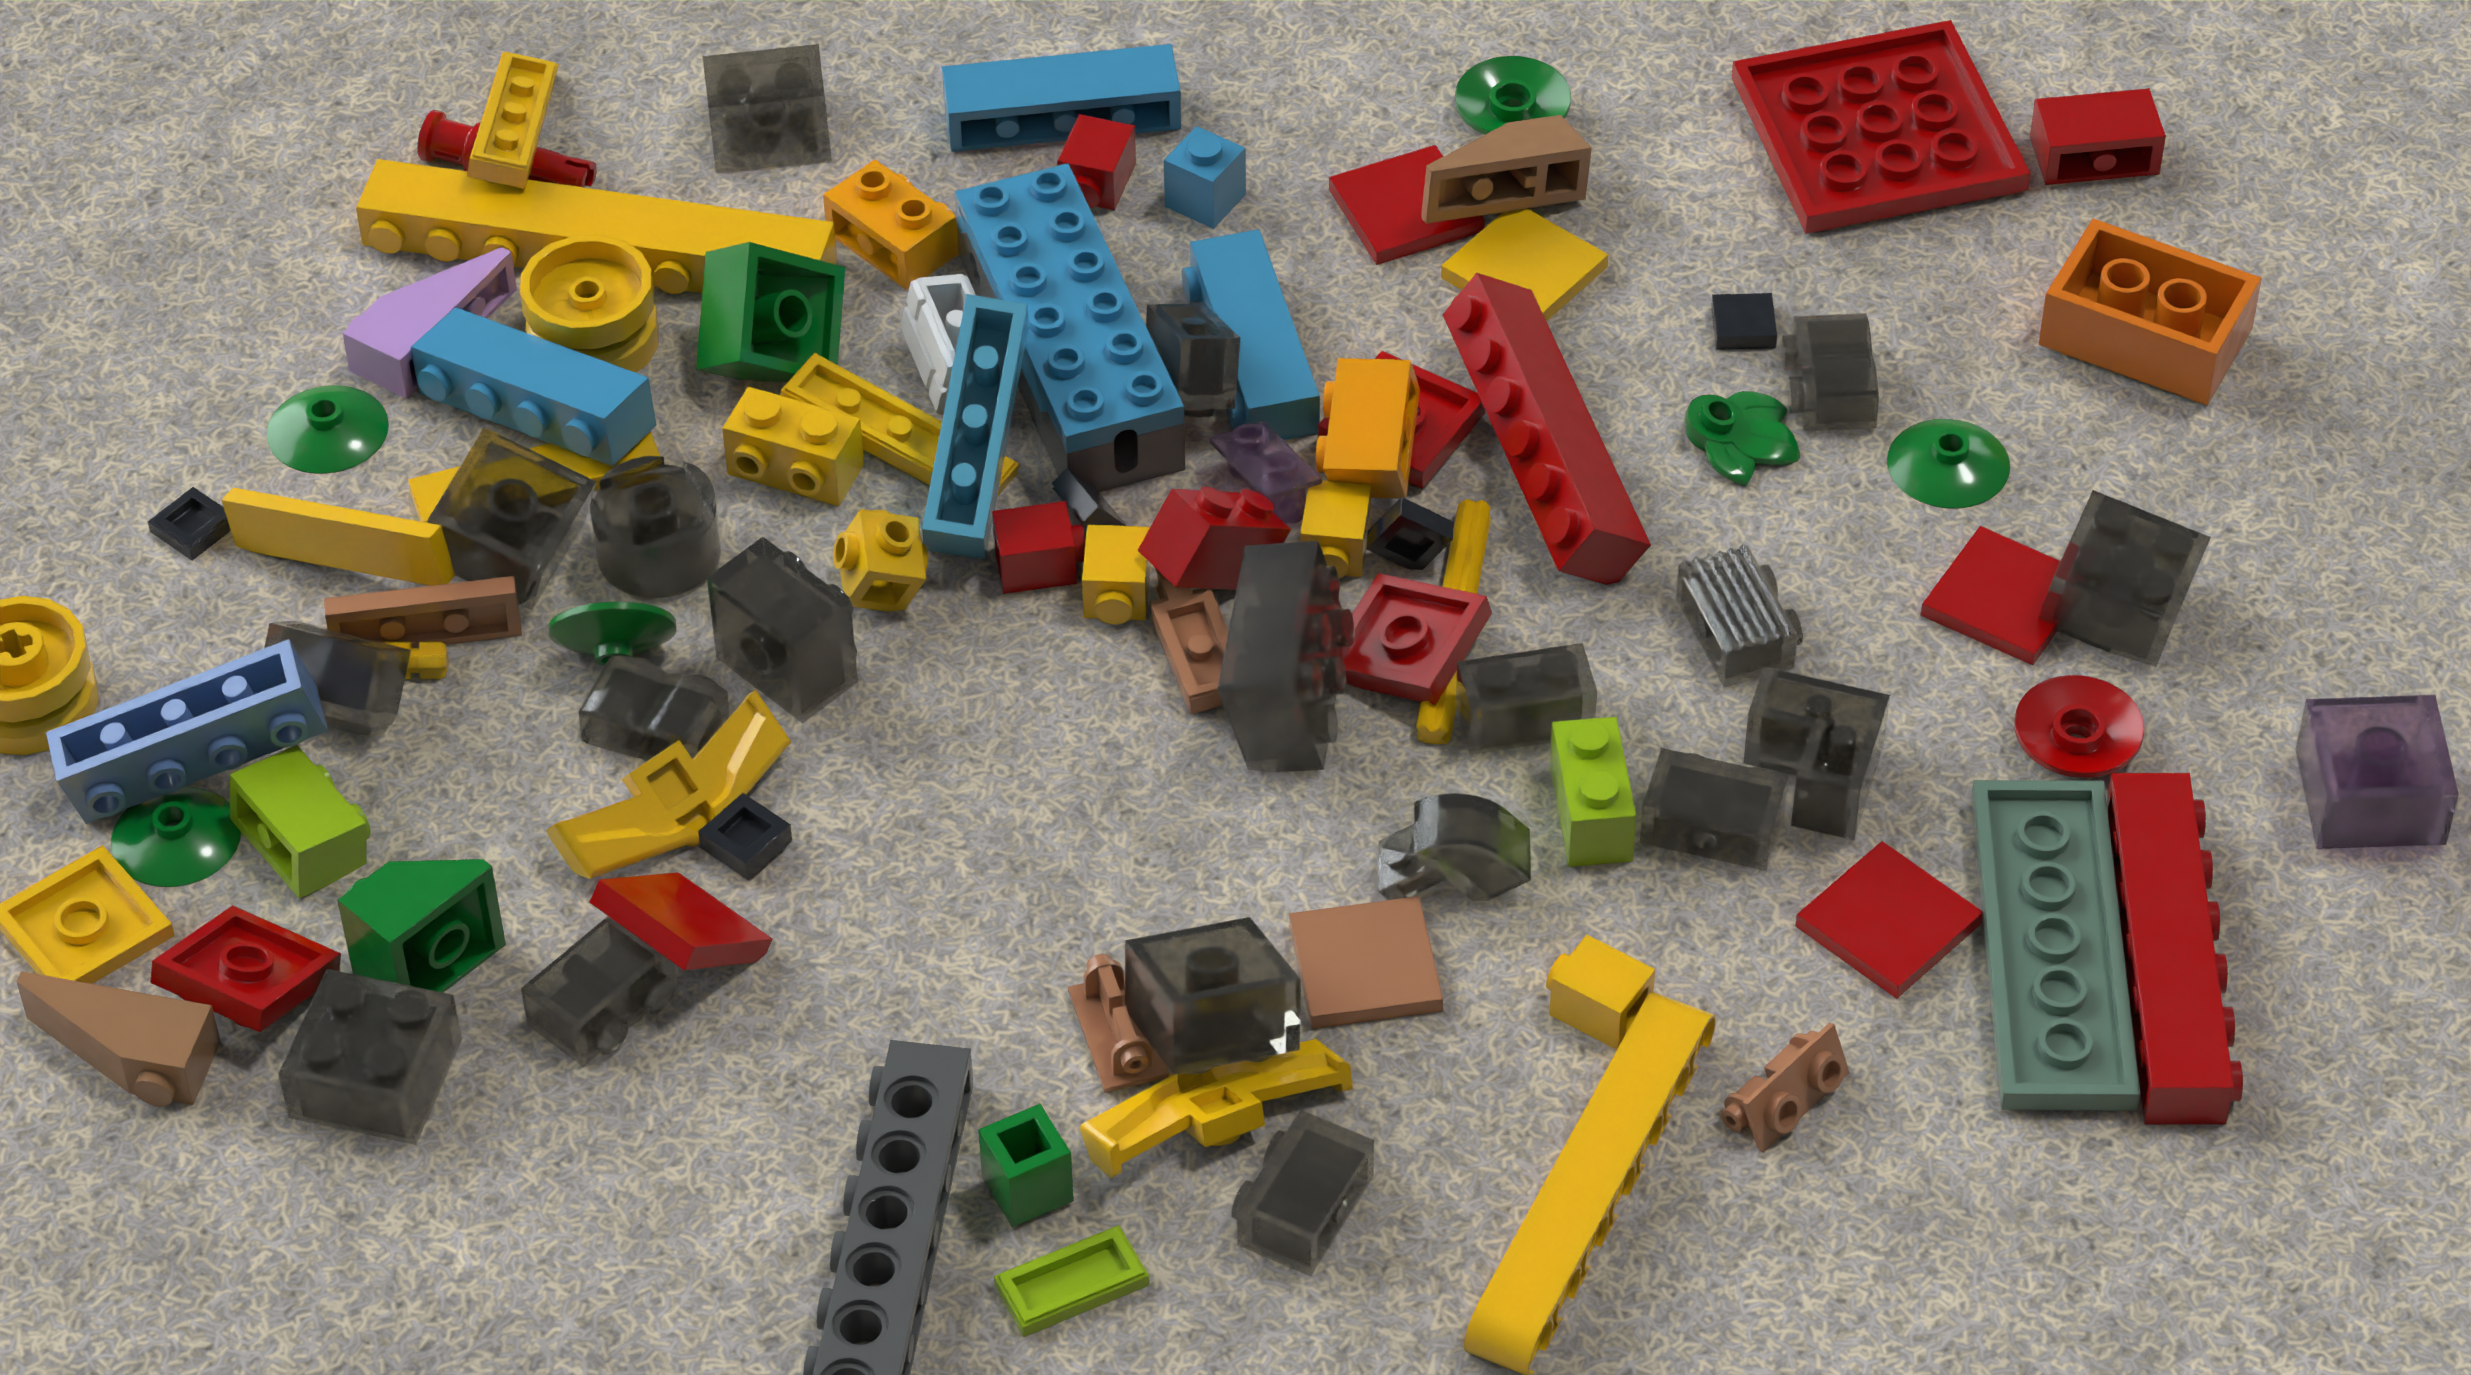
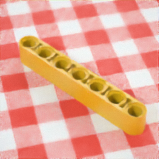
M1655 992L1648 994L1480 1298L1464 1339L1465 1352L1523 1375L1534 1374L1535 1371L1530 1370V1365L1539 1349L1546 1351L1563 1320V1318L1558 1317V1313L1567 1297L1574 1299L1591 1267L1586 1265V1261L1595 1245L1602 1247L1618 1215L1614 1214V1208L1622 1194L1630 1195L1645 1167L1641 1163L1643 1154L1649 1144L1656 1146L1672 1116L1668 1114V1108L1675 1095L1682 1097L1698 1068L1697 1065H1694V1060L1702 1046L1707 1048L1710 1046L1716 1026V1015Z

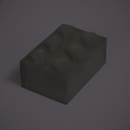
M1319 541L1247 545L1244 548L1219 678L1218 692L1248 770L1266 772L1324 770L1328 743H1335L1337 740L1336 696L1344 694L1346 688V669L1341 648L1353 645L1354 621L1350 609H1342L1339 600L1340 588L1337 570L1335 566H1327Z

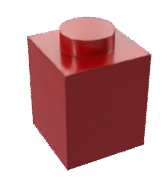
M1079 114L1057 160V166L1069 164L1090 209L1100 207L1115 211L1136 165L1135 125Z
M1066 501L992 511L994 551L1003 594L1077 584L1076 563L1084 562L1085 536L1082 524L1071 526Z

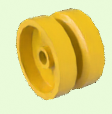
M600 234L577 235L550 243L532 256L520 276V298L523 315L526 319V333L635 373L649 364L659 346V325L657 309L654 304L652 269L641 251L621 239Z
M17 596L0 599V753L22 756L49 751L46 732L94 714L99 702L97 680L93 664L90 661L83 625L70 609L47 598Z

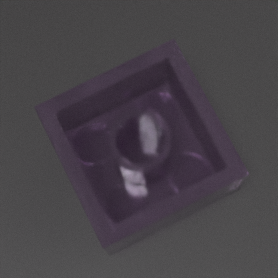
M2436 695L2306 699L2295 751L2316 849L2447 845L2459 793Z

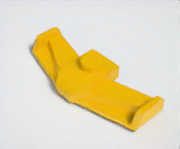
M754 689L693 759L680 740H678L621 779L632 794V798L555 823L546 830L547 834L574 873L588 879L685 845L695 847L700 844L698 831L742 793L747 795L792 741L759 693Z
M1317 1038L1210 1063H1198L1170 1073L1166 1079L1081 1124L1080 1131L1090 1160L1106 1175L1113 1178L1122 1173L1121 1164L1183 1130L1205 1148L1211 1145H1226L1238 1140L1241 1134L1265 1126L1263 1101L1332 1086L1338 1092L1352 1090L1351 1066Z

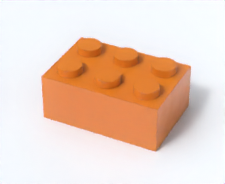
M2092 218L2046 292L2038 345L2208 406L2253 329L2262 277Z

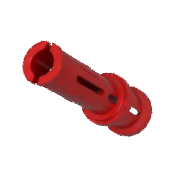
M435 109L430 111L422 123L417 143L419 158L427 162H432L435 158L462 165L464 171H468L470 156L481 122L471 126L447 119L446 114L442 111ZM537 147L528 180L584 187L585 185L591 187L596 179L597 166L594 161L574 158Z

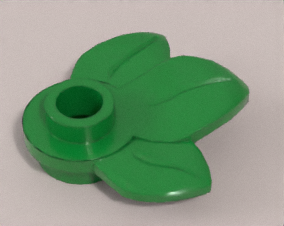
M1754 391L1737 392L1728 398L1711 394L1701 395L1690 402L1685 412V430L1689 440L1699 449L1706 451L1708 463L1714 470L1739 485L1746 486L1749 483L1755 469V463L1789 465L1800 459V451L1795 436L1781 423L1788 410L1784 404L1769 395Z

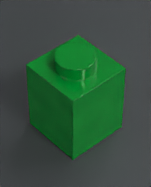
M1040 1103L978 1129L982 1179L1012 1228L1074 1201L1071 1151Z

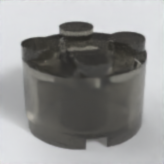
M663 456L634 458L609 470L599 481L600 490L595 498L591 497L589 507L599 569L610 584L627 593L635 600L648 601L654 598L671 597L685 593L700 585L718 569L721 541L715 491L708 476L693 464L683 461L684 468L665 464Z

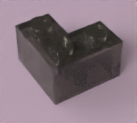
M1763 667L1748 712L1743 764L1796 776L1791 826L1855 840L1884 747L1890 695Z

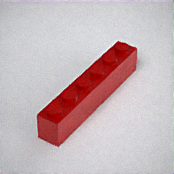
M1476 272L1442 315L1557 570L1605 585L1620 582L1651 546L1645 530L1532 290Z
M2111 773L2106 803L2144 1125H2226L2231 1101H2241L2243 1072L2240 1061H2230L2228 1048L2233 1047L2235 1041V1015L2233 1007H2223L2221 994H2225L2227 990L2228 967L2226 955L2215 954L2214 941H2218L2220 935V909L2217 901H2208L2206 889H2211L2213 860L2211 851L2201 850L2199 838H2204L2205 803L2203 799L2193 798L2190 773Z

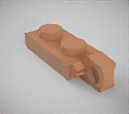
M1155 568L1158 577L1156 589L1160 599L1150 601L1152 622L1189 713L1194 714L1250 699L1251 687L1249 678L1212 590H1205V588L1191 590V588L1175 587Z

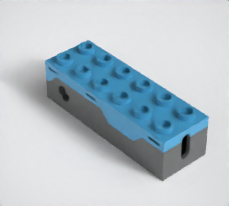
M1069 164L954 191L959 257L976 295L1028 304L1029 329L1018 388L1057 475L1059 476L1067 468L1098 490V492L1186 470L1184 405Z

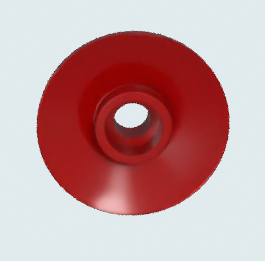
M2083 675L2058 676L2035 685L2020 700L2014 720L2017 740L2021 748L2032 760L2052 772L2076 778L2100 777L2125 767L2138 754L2142 746L2145 730L2141 711L2127 693L2107 681ZM2077 734L2085 738H2075L2070 735Z

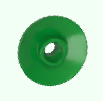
M1501 56L1482 61L1462 75L1455 90V105L1463 121L1474 130L1485 135L1508 122L1561 115L1565 119L1571 106V90L1563 75L1542 61L1522 56Z
M341 385L315 387L292 396L278 407L267 426V442L273 455L290 468L314 474L340 472L365 462L380 449L388 433V416L382 404L375 397L360 389Z
M1955 419L1927 420L1908 427L1894 439L1887 455L1888 470L1896 485L1913 499L1940 508H1967L1984 503L2002 490L2010 474L2009 456L2001 442L1982 427Z
M600 602L581 605L559 613L549 623V637L554 643L577 653L595 656V663L605 667L628 665L633 661V654L642 653L666 643L674 637L677 631L676 619L670 612L657 606L636 602Z
M182 787L173 793L163 794L127 808L113 829L111 850L117 862L136 881L156 887L185 886L208 878L226 865L238 848L241 831L230 819V803L225 798L206 789ZM173 822H180L175 826H165Z

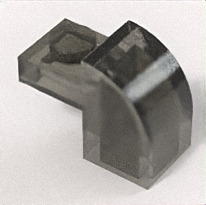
M1450 793L1420 799L1414 802V824L1379 840L1378 892L1388 900L1408 898L1448 880L1472 901H1489L1531 881L1530 829L1501 805L1480 796Z

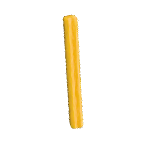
M1467 498L1457 506L1453 540L1450 543L1442 587L1478 593L1491 522L1489 515L1491 507L1484 500L1474 502ZM1466 657L1436 705L1431 704L1429 701L1420 702L1416 723L1418 741L1429 744H1447L1451 740Z

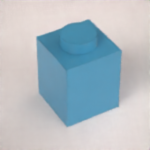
M1196 126L1164 159L1165 207L1214 229L1246 195V148Z

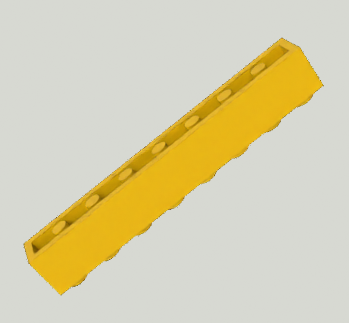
M382 159L376 160L356 206L363 246H370L387 254L398 251L427 254L444 262L455 259L471 260L502 247L511 251L514 267L525 268L530 258L547 245L572 236L600 234L621 239L643 253L652 269L653 285L671 294H679L684 291L702 293L706 252L747 242L832 264L837 263L834 222L534 180H528L526 188L523 189L467 177V171Z

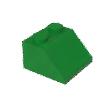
M752 242L707 251L705 254L696 370L736 380L788 382L814 353L838 365L846 267Z
M484 859L388 861L368 877L356 881L343 896L337 899L353 978L405 1021L413 1017L506 945L493 868Z

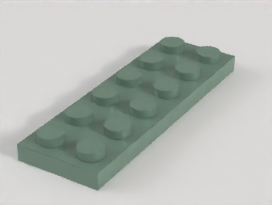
M1974 780L1971 800L2001 1110L2137 1111L2140 1088L2104 781Z

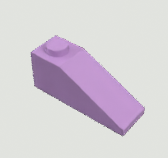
M502 247L379 297L362 315L356 316L342 333L349 371L407 399L418 388L410 347L455 307L488 319L517 290L511 251Z

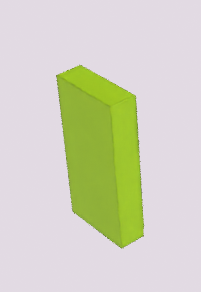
M1120 1225L994 1275V1286L1023 1337L1150 1285L1149 1274Z

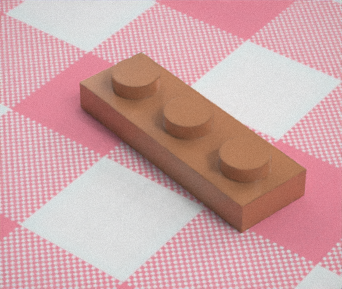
M514 576L324 598L325 619L330 643H351L352 649H359V643L411 642L412 648H419L420 642H442L447 645L522 636L521 617Z

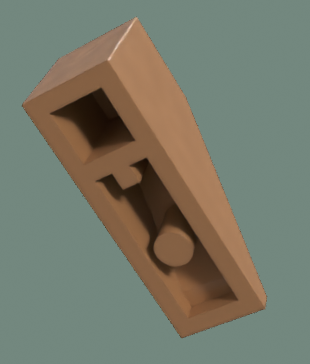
M1561 115L1508 122L1426 166L1421 218L1425 223H1433L1585 200L1592 147Z
M21 971L16 982L28 1020L125 1091L135 1094L142 1101L153 1106H167L172 1101L194 1105L221 1043L212 1005Z

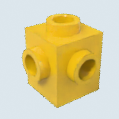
M860 509L846 531L838 534L833 548V563L836 569H840L844 606L885 612L905 610L926 581L929 558L928 548L921 542L918 517L892 514L886 510Z

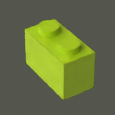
M1617 716L1552 722L1550 772L1568 867L1633 862L1636 811Z
M298 745L229 774L230 819L299 899L334 883L367 864V839L370 838L371 830L365 813L357 804H349L335 788L327 769L321 764L315 765Z

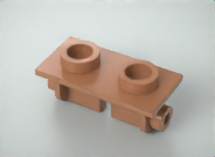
M1108 954L1093 956L1086 964L1087 970L1083 976L1084 983L1069 986L1068 992L1104 1093L1167 1078L1169 1071L1132 971L1124 973L1122 965L1118 961L1112 960Z
M1828 1023L1819 1033L1809 1031L1807 1034L1797 1033L1790 1039L1789 1044L1764 1066L1766 1076L1769 1079L1755 1075L1736 1093H1731L1725 1099V1109L1721 1112L1722 1121L1734 1132H1740L1746 1126L1751 1129L1757 1148L1763 1153L1783 1134L1792 1131L1800 1118L1827 1093L1834 1092L1840 1086L1843 1078L1850 1073L1835 1024Z

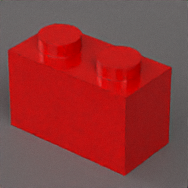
M2150 88L2035 99L2030 140L2045 185L2160 174L2166 135Z
M1201 487L1200 490L1172 488L1137 551L1175 587L1251 590L1261 584L1291 528L1273 512L1275 509L1273 503L1256 491L1243 489L1241 492H1224L1211 487Z

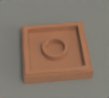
M1419 896L1289 913V927L1311 1029L1443 1011L1442 991Z

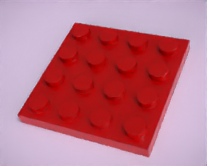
M1952 20L1733 61L1731 79L1805 234L2029 190L2031 173Z

